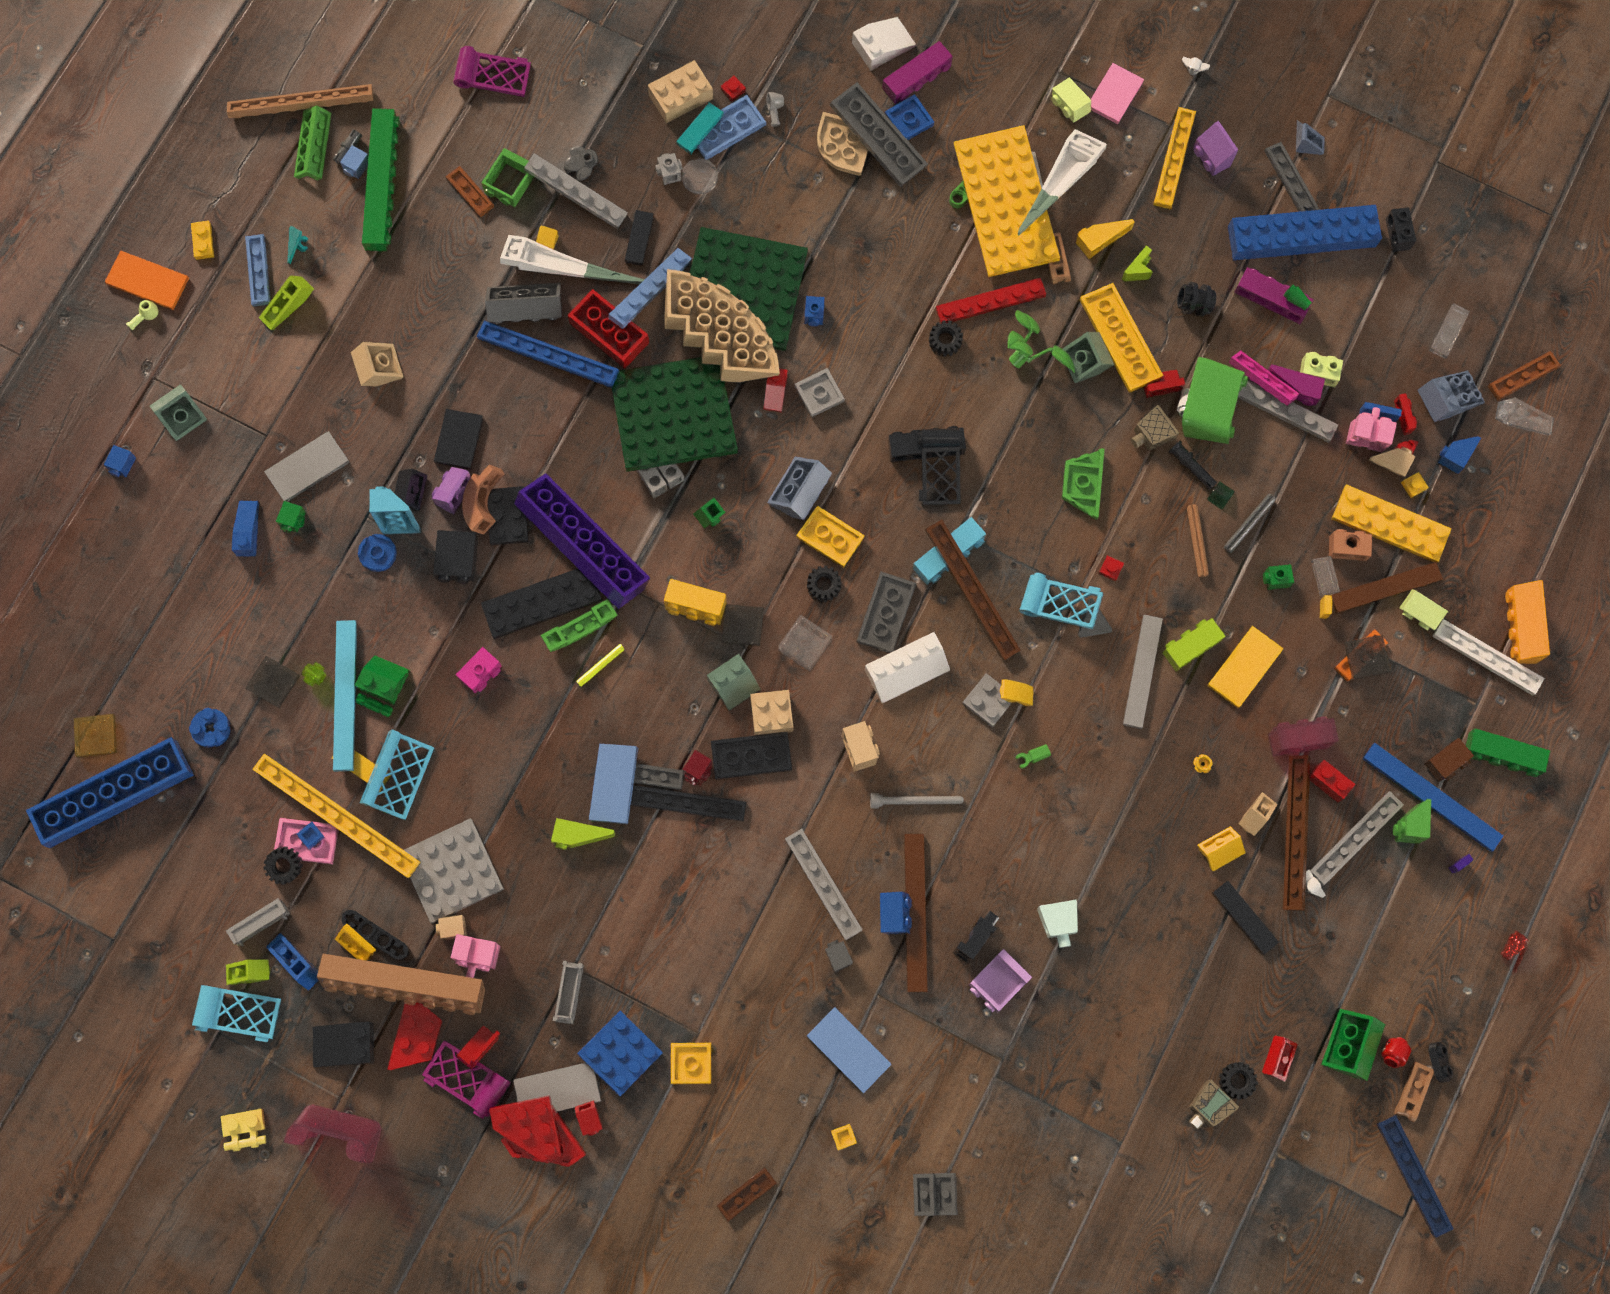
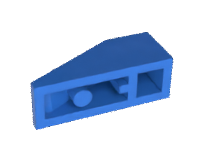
M239 501L232 535V551L236 556H256L259 501Z
M282 933L266 947L288 973L308 991L319 981L317 978L318 970Z

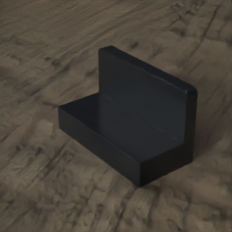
M415 469L399 471L394 494L408 505L411 510H420L427 474Z

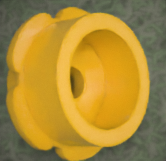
M1204 754L1199 755L1193 761L1195 770L1199 773H1208L1213 765L1212 760Z

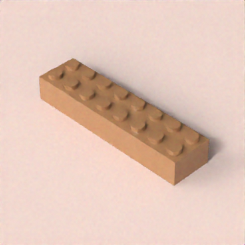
M329 954L322 955L317 974L322 987L328 992L345 991V994L356 996L358 993L364 994V997L370 999L382 997L389 1002L401 1000L408 1005L422 1003L426 1008L443 1007L444 1010L449 1012H455L456 1009L462 1010L463 1013L468 1015L481 1013L485 995L482 979Z

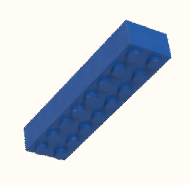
M1376 205L1232 218L1228 225L1233 261L1376 247L1382 239Z
M170 737L27 809L26 812L41 845L51 848L194 776L178 741Z

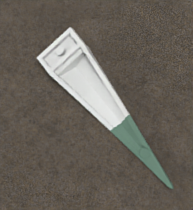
M1076 129L1067 138L1040 193L1020 226L1018 236L1097 163V159L1106 150V143Z
M508 235L500 257V264L517 266L519 270L631 284H641L645 280L586 263L531 239Z

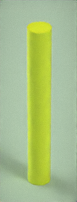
M619 644L576 681L578 685L582 687L625 650L623 646Z

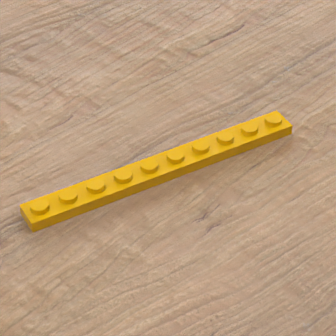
M263 754L253 768L255 772L407 878L411 877L421 863L268 755Z

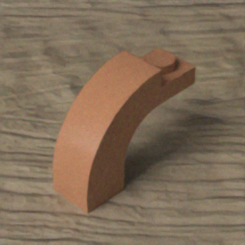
M488 465L481 475L474 473L466 485L462 500L464 519L471 531L484 535L496 522L488 510L487 502L491 490L505 475L500 468Z

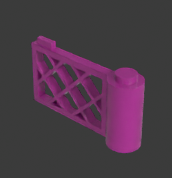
M464 46L459 51L453 83L460 88L474 87L525 97L531 62L521 57H517L516 60L479 53L471 46ZM480 59L488 60L491 64L483 69L479 64ZM506 63L509 68L501 72L497 65ZM518 66L526 67V71L521 75H518L515 71V68ZM494 67L498 74L490 78L486 72ZM512 71L516 78L508 82L504 75ZM482 74L487 78V81L484 83L476 82V78ZM500 77L506 83L501 87L496 86L493 82ZM519 81L522 84V91L513 89L511 85Z
M444 1040L422 1075L425 1077L423 1081L432 1087L437 1084L475 1109L473 1113L478 1117L484 1119L486 1116L489 1118V1109L498 1104L511 1082L480 1062L476 1065L478 1067L472 1070L459 1071V1059L456 1058V1053H459L461 1050ZM447 1046L452 1050L454 1058L443 1061L442 1053ZM454 1062L456 1073L446 1075L444 1064ZM441 1065L442 1076L434 1078L429 1075L434 1066ZM483 1069L488 1073L483 1081L476 1082L474 1071ZM471 1072L473 1083L462 1086L460 1075ZM457 1076L459 1087L449 1088L446 1078ZM474 1086L475 1094L470 1101L464 1097L463 1089Z

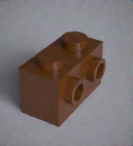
M1457 738L1424 763V765L1438 782L1444 779L1448 781L1456 775L1454 771L1459 767L1461 770L1471 763L1469 759L1474 755L1461 739Z

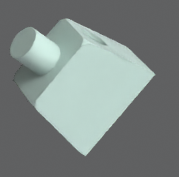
M1077 900L1039 906L1037 910L1047 937H1057L1059 948L1071 946L1069 935L1075 934L1078 931Z

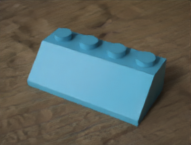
M386 487L370 489L369 512L383 534L421 533V528L409 506Z

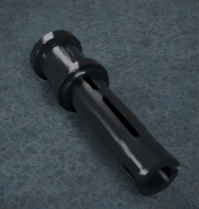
M1181 440L1168 451L1169 454H1173L1180 461V465H1185L1208 490H1211L1218 483L1193 458V453L1189 452L1182 445Z

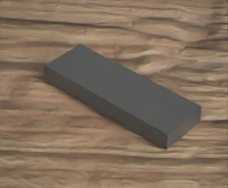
M636 763L634 784L682 791L683 770Z

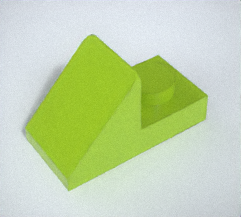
M1146 246L1124 272L1123 281L1150 279L1153 272L1146 265L1151 260L1150 254L1152 249Z

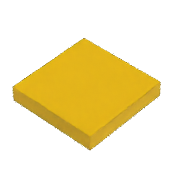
M671 1043V1084H711V1043Z

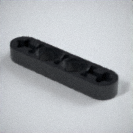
M347 910L343 913L341 917L342 924L346 925L349 920L346 919L348 915L352 916L355 914L354 919L361 922L358 929L355 930L357 925L352 922L348 925L374 946L399 961L405 960L409 956L410 949L405 943L358 912ZM367 924H370L373 928L370 935L362 933V928ZM382 935L389 937V942L386 946H380L378 943L379 937ZM393 944L398 948H401L403 946V951L405 953L404 955L399 954L397 957V951H395L392 948L390 949V952L387 950Z

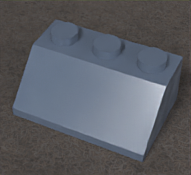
M795 456L767 503L792 518L804 520L832 473L819 460Z

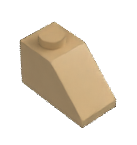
M1402 447L1401 449L1396 448L1371 456L1369 461L1405 477L1416 456L1412 455L1413 451Z
M1262 792L1244 814L1239 825L1246 832L1255 836L1269 820L1278 804Z

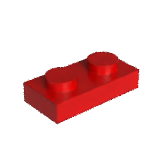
M1399 394L1394 400V404L1397 409L1402 410L1399 421L1403 434L1408 435L1416 429L1417 420L1412 414V403L1407 398V394Z

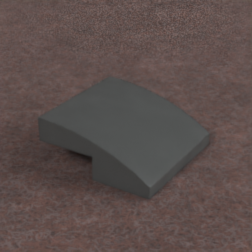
M956 1173L913 1174L914 1216L958 1215Z

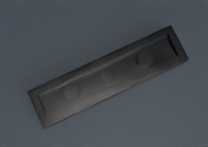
M1228 880L1212 892L1214 897L1262 955L1279 943Z

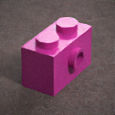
M482 647L456 676L475 694L477 691L481 692L487 686L486 682L491 677L494 678L499 674L502 666L495 657Z

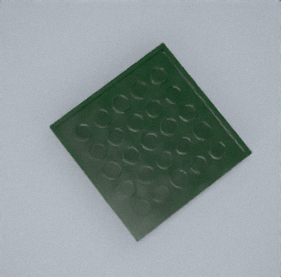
M701 227L690 275L700 279L704 277L715 285L719 284L728 289L730 294L738 300H743L749 306L750 311L756 317H759L766 327V332L773 341L774 349L786 351L808 248Z
M702 357L619 370V374L612 387L626 472L738 453L725 382L720 379V365L702 364Z

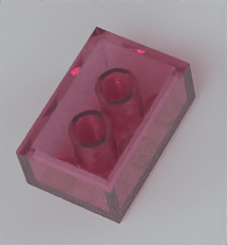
M1323 716L1311 722L1308 719L1296 721L1297 724L1290 725L1289 722L1277 724L1278 727H1274L1268 734L1272 757L1330 748L1339 741L1334 718L1327 719V716Z

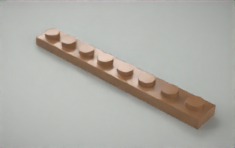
M372 84L230 101L227 102L228 118H241L269 113L276 114L285 111L293 112L309 109L316 105L319 107H331L333 105H349L358 102L366 103L373 101Z

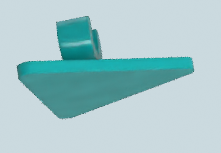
M294 226L289 227L287 259L289 264L292 262L296 249L301 252H305L308 249L307 246L301 244V242L306 243L308 237L301 236L302 231Z

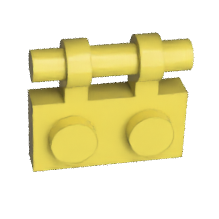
M263 1109L221 1116L223 1137H232L231 1142L224 1143L225 1151L233 1150L235 1152L240 1151L241 1148L250 1146L251 1148H256L261 1144H266L265 1135L258 1137V1131L265 1130ZM250 1132V1138L240 1140L239 1134Z

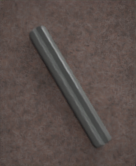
M1267 494L1225 544L1224 549L1227 552L1232 553L1276 501L1272 494Z

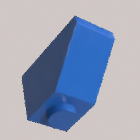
M1477 436L1452 442L1448 447L1444 446L1439 454L1441 459L1438 463L1459 474L1464 469L1481 438Z

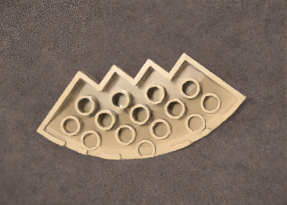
M667 269L665 329L683 330V346L702 347V364L720 365L721 381L744 382L778 376L780 374L777 353H775L772 345L773 341L768 336L762 321L750 311L749 306L743 300H738L730 294L728 289L719 284L715 285L704 277L700 279L691 276V273Z

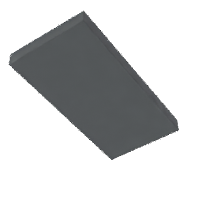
M880 571L856 642L886 653H892L895 649L916 583Z

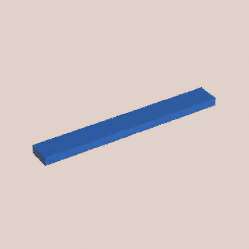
M487 321L483 322L477 334L479 340L611 388L619 374V369Z
M1376 743L1372 744L1362 758L1421 802L1431 799V809L1490 852L1494 851L1503 838L1501 833Z

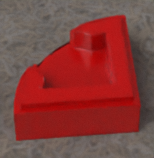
M1404 441L1399 443L1394 449L1405 447L1413 451V455L1418 441Z

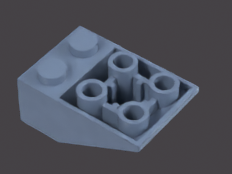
M1469 371L1432 379L1418 389L1434 422L1448 419L1485 403Z

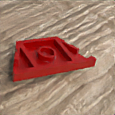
M416 1003L415 1005L404 1004L387 1070H395L432 1060L443 1020L430 1011V1009L424 1007L422 1003Z

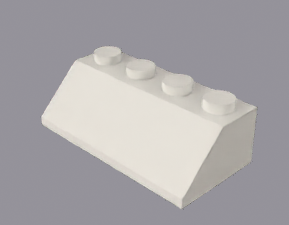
M934 632L865 665V672L882 704L950 671L944 650Z

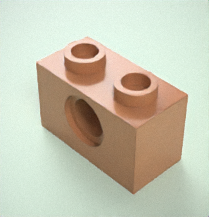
M1338 529L1329 536V558L1367 561L1371 557L1372 534H1366L1364 531L1351 533L1344 529ZM1347 541L1352 542L1354 548L1349 547Z

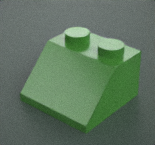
M1426 799L1417 804L1394 824L1393 836H1395L1396 842L1419 844L1430 838L1431 799Z

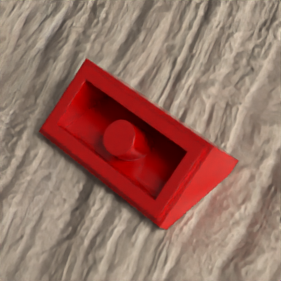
M1275 1035L1262 1073L1286 1082L1298 1044L1285 1037Z

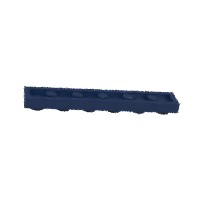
M1393 1115L1377 1123L1376 1125L1433 1238L1453 1230L1454 1228L1397 1116Z

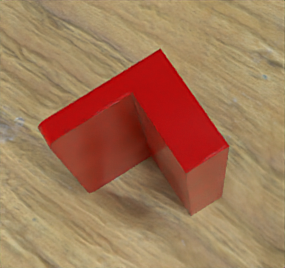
M1177 370L1162 372V379L1143 387L1146 398L1182 391L1185 386L1184 378H1179Z
M483 1025L457 1054L456 1058L472 1070L498 1041L500 1032L496 1031L493 1034Z

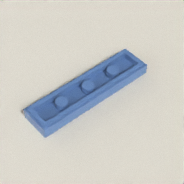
M264 234L245 236L251 304L253 307L268 305L271 302L265 236Z

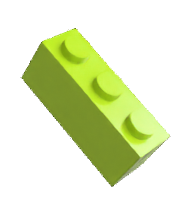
M1213 618L1208 621L1203 619L1196 624L1197 628L1191 632L1189 629L1180 635V640L1177 642L1172 640L1165 645L1166 649L1163 655L1175 671H1178L1226 637Z

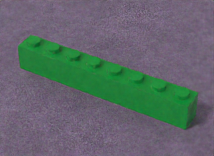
M372 108L362 245L365 251H387V246L391 244V235L389 233V228L392 227L390 211H393L391 194L395 192L392 180L396 176L394 160H397L395 144H398L396 127L400 125L399 116H396L394 109Z

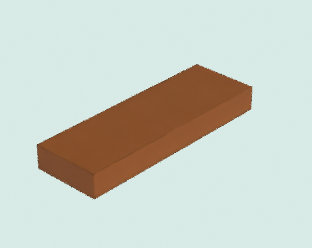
M460 166L445 176L446 180L480 218L494 208V204Z

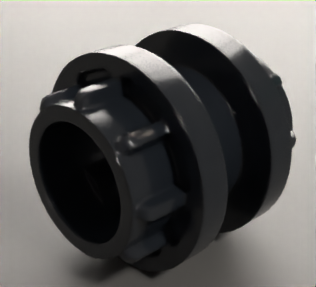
M1189 282L1188 285L1184 284L1181 286L1177 296V306L1182 309L1184 314H1191L1195 310L1196 316L1203 317L1205 314H1210L1215 307L1216 292L1211 289L1210 285L1203 284L1198 288L1196 282Z

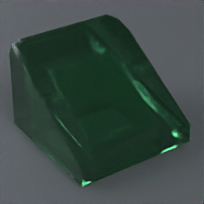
M1219 481L1207 500L1218 508L1223 509L1235 491Z

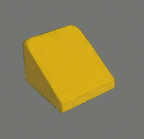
M540 226L536 242L554 250L559 237L558 231Z

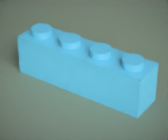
M971 517L954 530L951 535L964 557L967 558L970 555L969 551L974 547L977 549L985 542L986 533ZM935 546L913 564V570L926 585L931 582L933 584L937 582L945 570L949 572Z

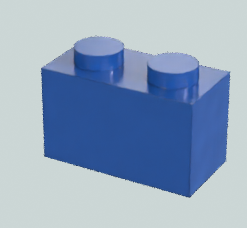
M880 893L881 933H910L912 919L909 916V908H911L912 901L908 893Z

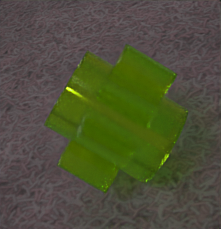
M317 662L313 665L308 663L301 674L305 677L303 681L311 687L314 684L320 685L326 677V673L323 672L325 668Z

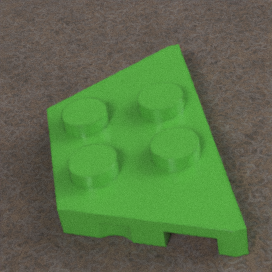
M1103 448L1091 454L1081 455L1079 458L1066 460L1064 467L1062 499L1094 519L1099 517L1105 450Z

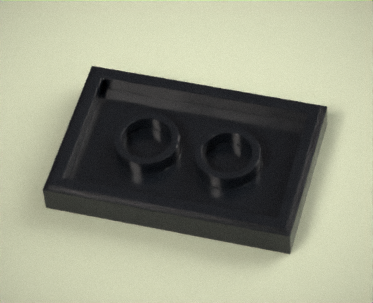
M446 409L434 463L471 470L483 415Z

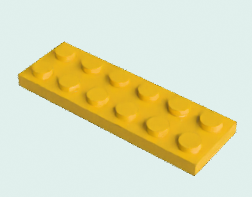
M1113 283L1080 297L1079 300L1096 332H1100L1113 363L1129 393L1163 378L1159 366Z
M1347 484L1344 486L1332 516L1334 521L1358 531H1364L1366 534H1372V537L1436 563L1440 560L1452 529Z

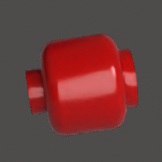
M1397 1037L1387 1040L1381 1055L1386 1065L1398 1068L1405 1066L1412 1051L1405 1039Z

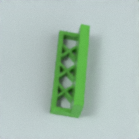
M317 105L303 112L294 177L297 179L309 176L317 181L322 179L331 112Z

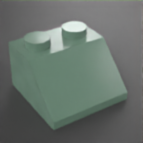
M1086 332L1063 348L1070 355L1075 366L1074 374L1068 368L1074 383L1099 375L1114 365L1100 332Z
M181 384L150 405V408L176 441L207 420Z
M739 654L707 675V681L728 711L748 699L750 694H755L761 690L750 669Z

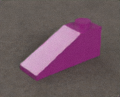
M1273 364L1270 365L1268 371L1299 393L1297 401L1307 406H1316L1321 398L1325 379Z

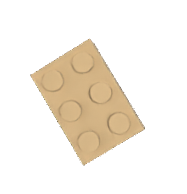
M695 60L648 84L649 97L666 124L713 99V88Z

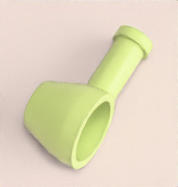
M142 301L139 305V314L130 322H127L126 325L133 331L144 319L153 320L158 315V307L151 301Z

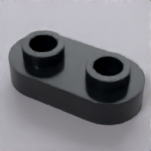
M1441 1042L1430 1043L1429 1055L1436 1079L1440 1083L1451 1081L1453 1069L1448 1062L1446 1046Z

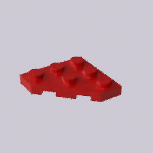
M550 1095L495 1106L489 1109L493 1129L540 1161L562 1157Z
M553 1105L562 1157L540 1161L506 1137L501 1139V1142L512 1157L560 1164L566 1167L571 1166L584 1157L586 1152Z

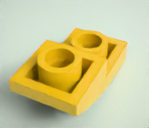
M1002 680L1000 687L1001 699L1010 703L1018 702L1025 706H1033L1032 686L1017 681Z

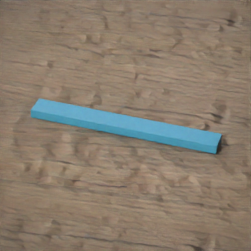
M356 620L336 621L334 772L354 771Z

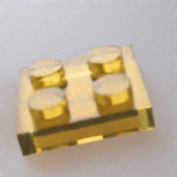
M114 714L74 718L75 756L77 758L117 753Z

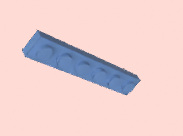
M677 248L609 313L608 318L623 329L666 288L667 269L683 271L691 263L692 258Z

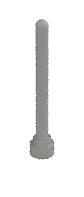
M870 793L871 809H879L883 805L962 804L964 801L961 796L883 797L879 793Z

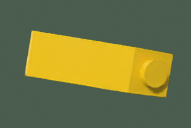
M1134 220L1092 225L1088 229L1083 228L1077 234L1076 244L1090 259L1132 230Z

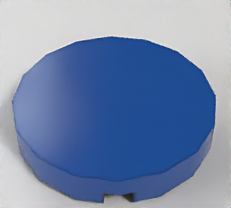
M374 534L366 537L359 545V560L370 571H385L396 560V546L385 535Z

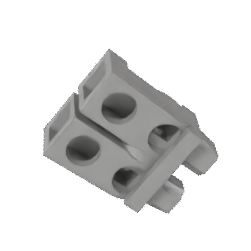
M676 464L636 470L653 499L668 491L667 486L671 489L684 481L683 473Z

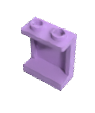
M1003 949L974 978L969 986L971 987L970 991L977 998L981 997L986 1001L984 1005L991 1012L995 1010L998 1013L1032 977Z

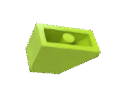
M244 960L226 965L227 985L269 980V960Z

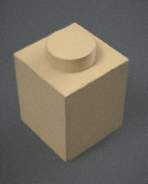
M463 915L438 918L439 924H436V933L442 940L455 939L456 934L467 936L465 917Z

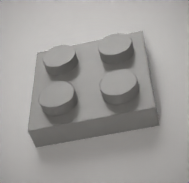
M828 368L794 384L811 418L845 401Z
M986 673L962 704L993 727L1012 703L1001 699V684Z

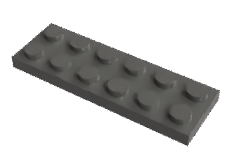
M858 82L830 103L831 108L900 187L927 167L928 163Z

